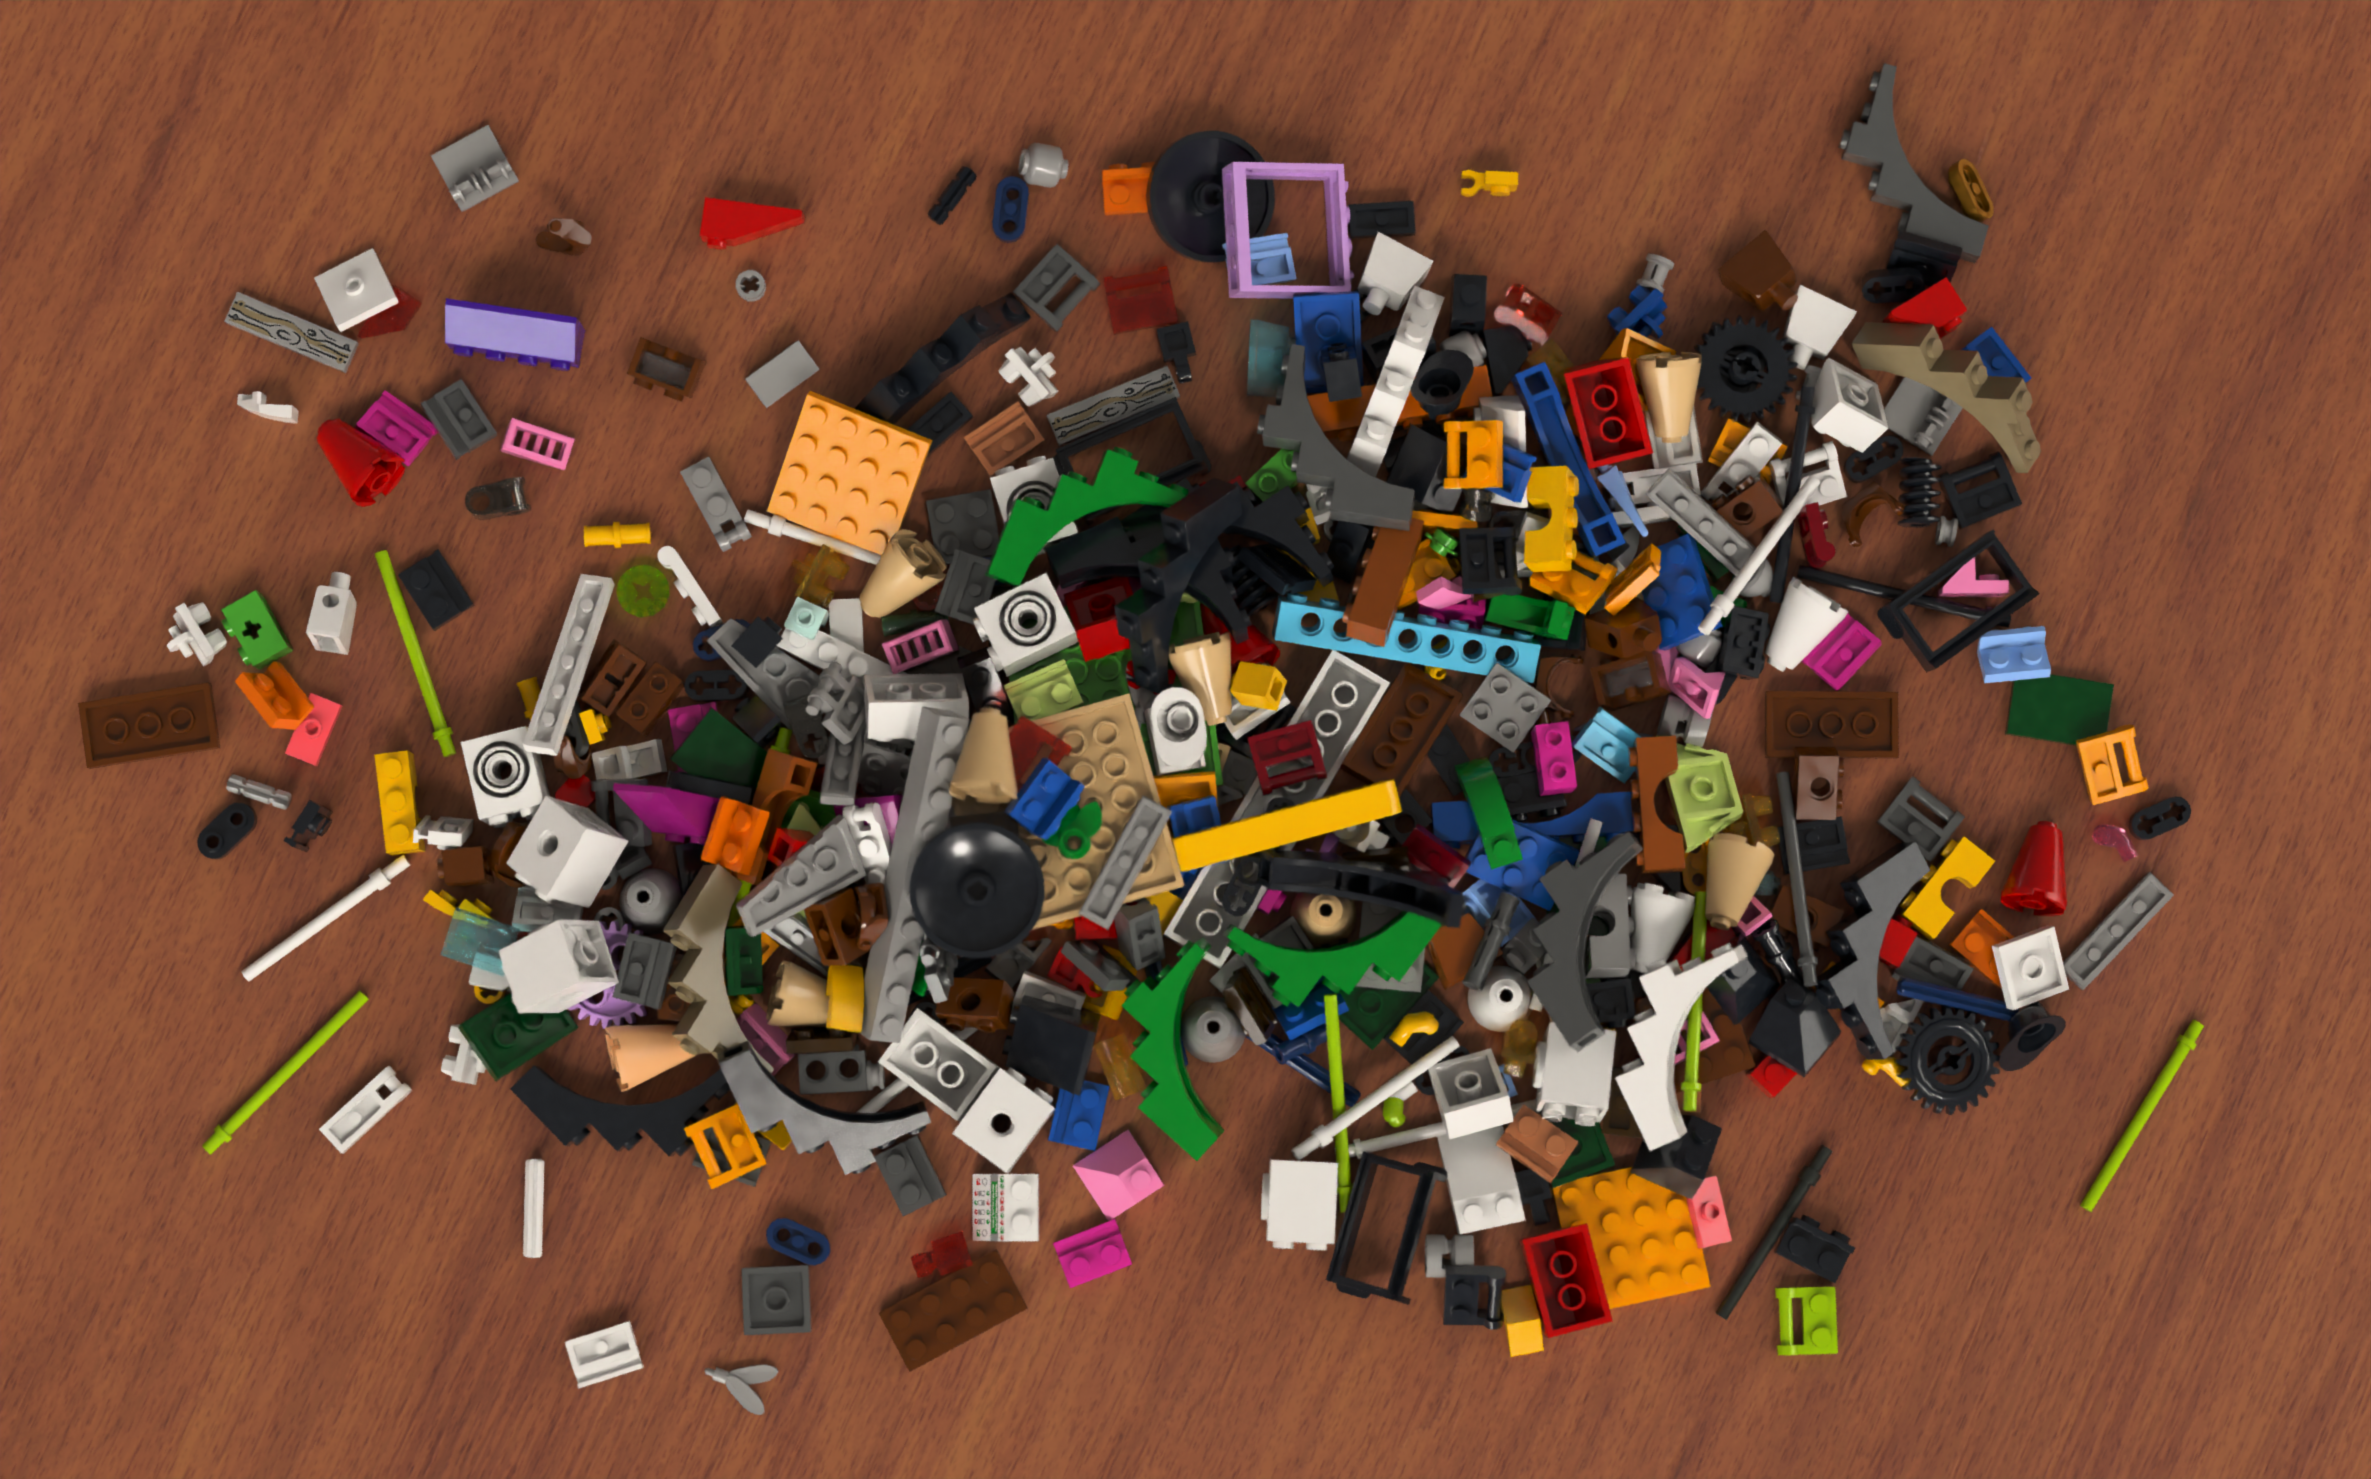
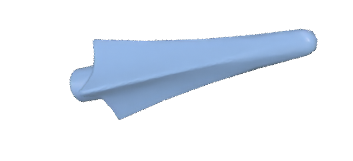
M1611 464L1597 467L1602 474L1597 479L1623 508L1643 537L1648 536V530L1635 507L1622 471H1619L1616 465L1612 467Z

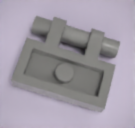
M831 662L829 667L825 668L820 674L818 687L810 692L807 699L806 712L815 716L821 709L826 714L821 723L845 745L854 739L865 718L864 684L854 674L844 679L840 675L842 666L838 662ZM831 689L837 694L835 699L829 695Z

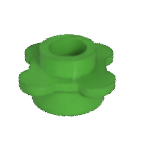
M1437 527L1433 534L1429 532L1424 534L1432 540L1429 546L1440 555L1445 557L1448 552L1455 557L1459 555L1454 550L1459 541L1443 529Z

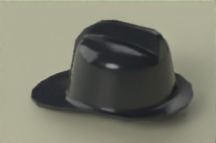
M1443 350L1429 356L1423 363L1410 390L1412 396L1419 401L1421 408L1428 412L1430 419L1435 420L1438 415L1449 414L1459 407L1462 395L1474 372L1472 360L1467 354L1458 350Z
M2038 1001L2029 1004L2017 1012L2008 1023L2010 1041L2001 1051L1999 1066L2005 1071H2014L2030 1064L2052 1041L2062 1034L2066 1027V1021L2061 1016L2050 1015L2042 1003Z

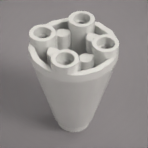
M1638 883L1637 887H1633L1631 917L1634 919V933L1630 937V948L1635 949L1636 960L1635 967L1631 968V970L1646 974L1648 973L1646 966L1663 958L1667 961L1694 913V896L1681 892H1669L1666 895L1663 894V887L1650 883Z

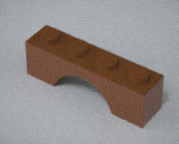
M1676 736L1639 737L1633 742L1634 747H1628L1629 766L1635 767L1636 780H1631L1630 782L1632 800L1637 799L1638 812L1633 813L1634 833H1640V845L1643 848L1635 856L1636 866L1642 865V874L1682 872L1685 868L1683 834L1666 827L1657 816L1654 807V794L1657 786L1662 780L1675 774L1678 770Z
M768 749L752 806L768 811L770 814L750 875H744L732 870L731 874L748 883L759 885L779 868L767 859L776 830L781 828L785 813L791 804L798 798L809 794L818 763L788 753Z

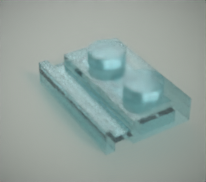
M456 908L440 955L504 976L505 973L502 969L499 950L516 942L520 929Z

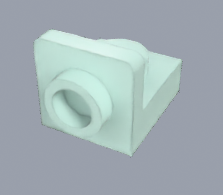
M797 597L784 626L786 629L813 640L820 626L825 627L829 619V613L827 610Z

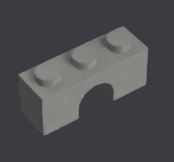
M1617 874L1594 911L1593 916H1598L1607 923L1609 934L1605 936H1590L1588 938L1584 959L1586 978L1625 979L1631 968L1635 967V949L1630 948V937L1634 933V919L1628 916V905L1632 903V886L1627 885L1626 874Z

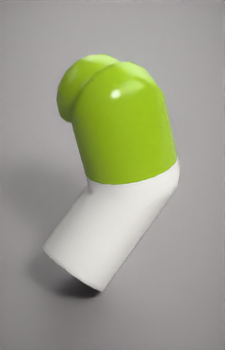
M1412 1081L1384 1100L1382 1114L1385 1121L1389 1122L1392 1127H1400L1405 1122L1406 1116L1403 1114L1404 1101L1418 1091Z

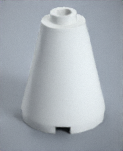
M1795 577L1788 584L1765 650V654L1770 656L1767 662L1784 672L1786 667L1793 670L1849 612L1811 586L1808 588L1803 585L1802 581Z
M1493 966L1488 973L1482 991L1469 988L1468 1006L1470 1013L1477 1023L1488 1030L1497 1032L1513 1030L1523 1024L1532 1011L1529 1005L1533 996V990L1528 984L1527 978L1516 969L1508 966ZM1502 990L1508 992L1510 996L1509 1002H1503L1500 999V992Z

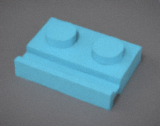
M1599 706L1597 713L1593 718L1589 719L1571 745L1625 784L1635 771V767L1629 766L1628 747H1634L1633 742L1635 739L1642 736Z

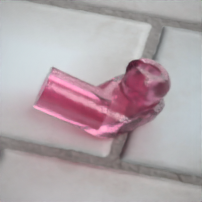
M2102 824L2094 829L2092 835L2094 842L2098 845L2115 847L2123 862L2138 855L2123 828Z

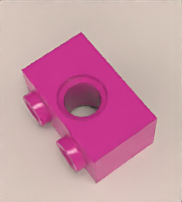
M1569 722L1535 725L1531 735L1539 795L1572 793L1577 788Z

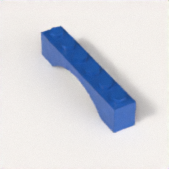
M1546 362L1515 374L1511 378L1512 384L1519 396L1548 465L1567 466L1578 478L1579 494L1574 496V508H1576L1578 514L1576 528L1589 557L1595 558L1625 544V540L1612 511L1599 491L1581 454L1568 422L1558 389Z
M1631 792L1597 793L1585 805L1568 815L1551 821L1522 824L1556 840L1572 837L1574 844L1583 843L1591 818L1603 822L1599 836H1606V842H1608L1617 834H1625L1627 832L1632 834ZM1466 801L1432 802V834L1454 850H1460V844H1472L1478 828L1469 804Z

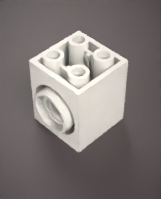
M1039 456L1028 460L1026 467L1017 470L1014 469V466L1005 467L995 472L996 476L990 478L1004 524L1013 501L1016 499L1022 501L1024 496L1041 502V508L1046 510L1059 477L1053 458L1046 460L1045 456ZM1074 521L1053 536L1037 555L1046 553L1045 548L1078 534Z
M1047 573L974 608L977 617L972 619L982 642L990 641L992 647L988 648L987 651L997 672L1003 669L1007 677L1078 643L1076 632ZM1027 619L1038 621L1036 626L1031 629L1021 627L1022 623Z
M526 726L461 742L478 818L489 824V826L494 825V828L505 827L506 824L513 821V818L521 816L522 818L526 817V820H532L545 796H550L540 753L528 752L523 747L528 730ZM511 765V775L507 779L502 780L501 771L504 767Z
M546 795L506 864L517 872L515 877L527 885H533L536 888L535 894L548 902H553L556 899L570 908H574L575 905L590 908L627 845L628 840L589 808Z
M559 919L533 929L526 937L499 950L502 969L507 976L512 992V1000L517 1007L518 1013H560L619 983L599 921Z
M1549 1023L1543 1036V1041L1538 1042L1534 1061L1532 1084L1534 1088H1537L1535 1112L1542 1115V1118L1550 1122H1560L1563 1117L1573 1119L1575 1124L1581 1126H1595V1122L1601 1123L1609 1104L1616 1031L1604 1029V1035L1577 1052L1568 1045L1555 1023Z
M1011 1067L1007 1072L1001 1068L997 1071L953 1132L955 1136L1008 1174L1055 1111V1108L1050 1105L1054 1099L1038 1087L1034 1091L1024 1086L1027 1079ZM999 1115H1007L1011 1119V1127L1005 1133H998L993 1127V1122Z
M1269 1161V1173H1263L1261 1220H1267L1266 1240L1273 1241V1248L1293 1249L1294 1242L1306 1243V1249L1327 1250V1244H1335L1338 1163Z

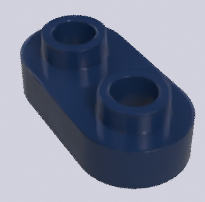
M1010 176L1004 178L996 189L992 227L995 236L1005 243L1018 241L1025 232L1029 190L1027 184L1019 177ZM1015 190L1019 193V196L1015 200H1010L1007 198V193ZM1012 222L1015 224V229L1011 232H1006L1003 229L1004 224Z
M779 1218L774 1220L767 1228V1242L773 1249L805 1264H821L830 1255L831 1245L828 1238L824 1234L788 1218ZM782 1228H786L790 1232V1237L787 1241H781L778 1237V1232ZM811 1242H817L820 1245V1252L816 1255L811 1254L808 1250Z

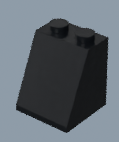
M1024 995L1021 1004H1014L1010 1023L1015 1024L1013 1036H1006L1002 1054L1008 1055L1006 1067H1011L1016 1071L1065 1091L1080 1095L1087 1075L1101 1014Z

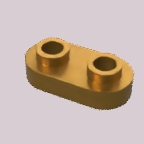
M1961 159L1949 167L1948 181L1950 186L1956 191L1965 217L1981 223L1991 218L1994 214L1993 203L1975 166L1967 159Z

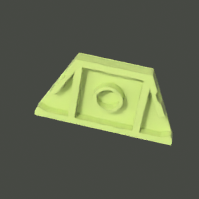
M1686 743L1685 746L1677 744L1678 770L1675 774L1665 778V783L1679 833L1683 834L1684 852L1689 853L1741 818L1743 808L1727 753L1713 749L1705 750Z

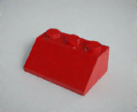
M1629 357L1596 360L1566 368L1564 376L1588 469L1653 453Z
M1587 1223L1519 1239L1546 1338L1613 1322Z

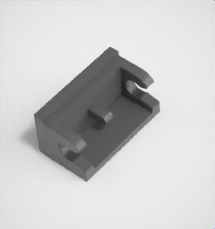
M1146 898L1135 900L1138 904L1134 906H1128L1126 903L1122 904L1114 919L1119 950L1136 971L1166 958L1158 907L1155 904L1151 905Z

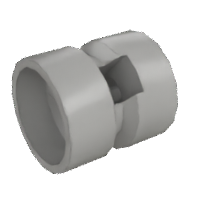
M1668 694L1659 720L1657 736H1676V738L1680 736L1683 738L1684 743L1703 747L1712 714L1709 719H1704L1681 698Z
M1426 1234L1425 1277L1444 1278L1446 1265L1474 1266L1473 1235L1454 1234L1451 1239H1447L1444 1234ZM1450 1253V1259L1442 1258V1254Z

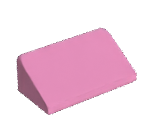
M754 1003L736 1019L743 1034L756 1052L774 1068L773 1076L798 1054L786 1053V1039L788 1036L778 1026L767 1024L766 1013L758 1004Z

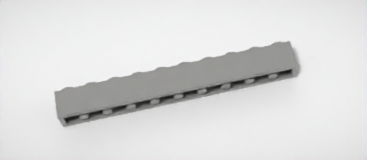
M922 707L884 883L888 924L881 936L871 946L864 977L862 1032L859 1033L873 1041L900 1043L924 933L911 907L909 893L911 873L924 847L934 837L946 830L953 798L949 793L950 783L965 741L969 723L968 718L952 710Z

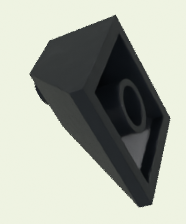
M1742 932L1734 936L1728 943L1732 949L1742 944L1747 957L1723 971L1707 986V989L1734 1025L1741 1022L1780 986V983Z
M1789 978L1769 1002L1749 1039V1044L1805 1077L1841 1035V1030L1827 1008L1820 1003L1816 993Z

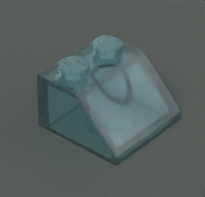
M1250 320L1247 396L1276 397L1278 386H1284L1286 374H1281L1284 354L1290 355L1291 344H1295V337H1289V327L1261 320Z

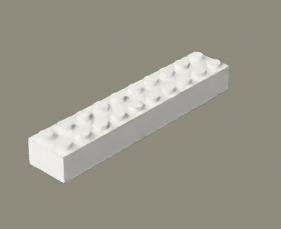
M1332 650L1287 725L1290 726L1312 720L1327 778L1317 781V778L1277 788L1272 790V794L1263 796L1257 776L1230 822L1265 813L1272 800L1278 797L1289 798L1295 805L1322 798L1339 771L1343 760L1386 692L1390 682L1336 650ZM1311 756L1267 767L1266 769L1268 776L1271 777L1311 766L1313 763ZM1283 803L1281 807L1275 806L1272 811L1288 807V805ZM1296 842L1282 845L1280 850L1291 851ZM1243 856L1230 859L1227 862L1203 867L1164 932L1165 937L1182 947L1189 940L1195 944L1203 937L1212 945L1203 959L1219 969L1222 968L1232 951L1226 945L1230 939L1224 936L1223 933L1230 924L1244 931L1268 890L1263 885L1261 886L1251 908L1243 916L1234 917L1225 912L1222 907L1223 894ZM1254 862L1245 864L1242 869L1244 878L1248 881H1256L1259 865ZM1238 879L1234 883V886H1240L1237 895H1229L1227 898L1231 902L1230 908L1234 911L1238 907L1244 908L1246 906V903L1242 900L1246 890L1250 894H1253L1255 890L1254 887L1245 886Z

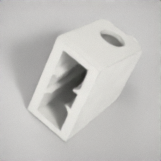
M1378 232L1358 286V291L1367 296L1363 303L1364 309L1373 315H1379L1384 306L1398 311L1409 299L1414 285L1419 287L1423 283L1433 260Z
M1800 285L1795 292L1798 300L1790 308L1782 339L1788 337L1787 344L1793 346L1795 353L1787 361L1797 362L1798 366L1796 368L1805 370L1811 356L1824 360L1857 311Z
M332 572L329 586L319 585L316 589L306 634L315 650L345 655L349 653L357 602L351 590H349L351 576L348 574Z

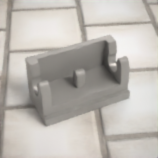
M797 340L746 377L745 381L763 405L768 408L820 369L799 340Z

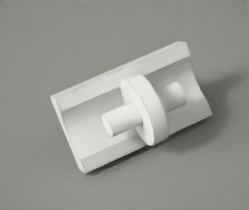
M1019 347L1016 350L1011 348L1005 354L1008 359L1003 363L998 372L1008 383H1013L1021 375L1029 384L1018 394L1027 406H1033L1043 399L1052 398L1059 392L1049 380L1056 374L1055 370L1050 366V363L1055 359L1052 352L1042 356L1034 348L1027 354L1022 347Z
M203 602L189 607L185 603L175 608L177 612L173 615L177 625L168 629L173 639L166 646L170 652L180 649L185 658L191 656L194 651L204 667L211 663L214 655L226 646L227 640L218 628L206 635L201 631L199 626L211 619L210 612Z
M1374 820L1333 831L1340 838L1339 842L1365 853L1366 849H1383L1389 840L1387 835L1377 830L1380 823Z
M452 1024L448 1036L449 1042L458 1043L460 1046L457 1057L446 1055L443 1058L441 1072L452 1076L454 1081L476 1085L479 1072L485 1073L486 1067L458 1029L460 1024Z

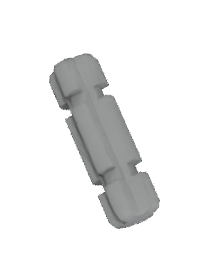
M231 774L226 789L239 795L243 793L245 797L268 805L272 803V806L283 810L287 809L291 802L292 795L289 792L280 789L275 791L274 787L250 779L246 781V778Z

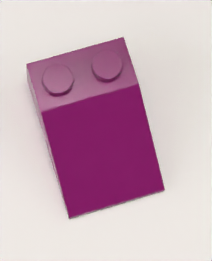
M614 783L613 790L652 832L665 834V841L684 843L685 837L690 838V843L705 845L720 799L667 787Z

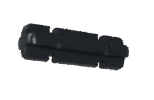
M966 166L961 167L956 174L957 179H952L938 198L939 203L937 205L934 204L928 212V217L933 222L939 225L945 222L949 216L948 212L954 210L967 192L966 187H971L976 180V173Z

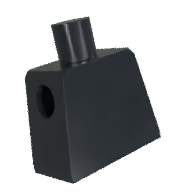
M1452 275L1449 337L1462 331H1468L1471 335L1477 334L1480 339L1482 338L1486 313V275ZM1469 322V323H1474V324H1473V325H1463V324H1461V323Z

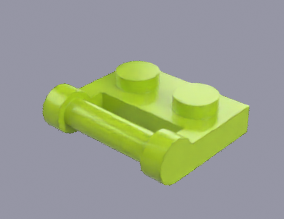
M1835 1286L1775 1288V1298H1779L1780 1345H1777V1355L1838 1354ZM1792 1298H1801L1802 1344H1794Z

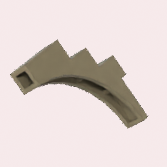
M1866 322L1851 343L1862 369L1885 371L1910 378L1933 388L1955 401L1973 415L1994 436L2006 452L2017 473L2029 472L2035 460L2038 459L2041 449L2031 427L2030 419L2026 415L2033 401L2022 377L1988 376L1987 369L1978 351L1944 350L1934 325Z
M719 864L702 866L663 929L671 937L670 941L672 944L686 951L667 983L676 989L675 994L680 999L691 1003L672 1035L681 1042L680 1047L692 1055L711 1053L715 1058H717L718 1053L748 1040L743 1034L730 1006L724 983L722 959L724 934L732 904L743 883ZM751 1045L760 1062L772 1074L774 1068Z

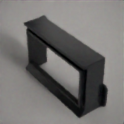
M1176 397L1056 449V455L1053 457L1059 476L1061 474L1068 476L1069 471L1074 472L1068 457L1173 412L1194 459L1155 475L1159 478L1157 483L1169 487L1185 477L1189 478L1198 473H1201L1202 476L1208 474L1212 467L1201 442L1194 439ZM1125 505L1098 510L1084 515V518L1089 526L1094 523V519Z
M1994 530L1977 538L1881 607L1877 612L1878 618L1894 639L1902 638L1926 673L1937 669L2040 594L2030 585L1994 534ZM1987 549L2016 592L1938 649L1932 651L1903 611V608Z
M1363 1151L1326 1280L1336 1283L1338 1291L1366 1299L1373 1294L1409 1305L1411 1299L1402 1295L1435 1182L1437 1180L1445 1183L1448 1177L1447 1171L1422 1162H1417L1413 1166ZM1378 1165L1420 1176L1387 1289L1345 1277Z

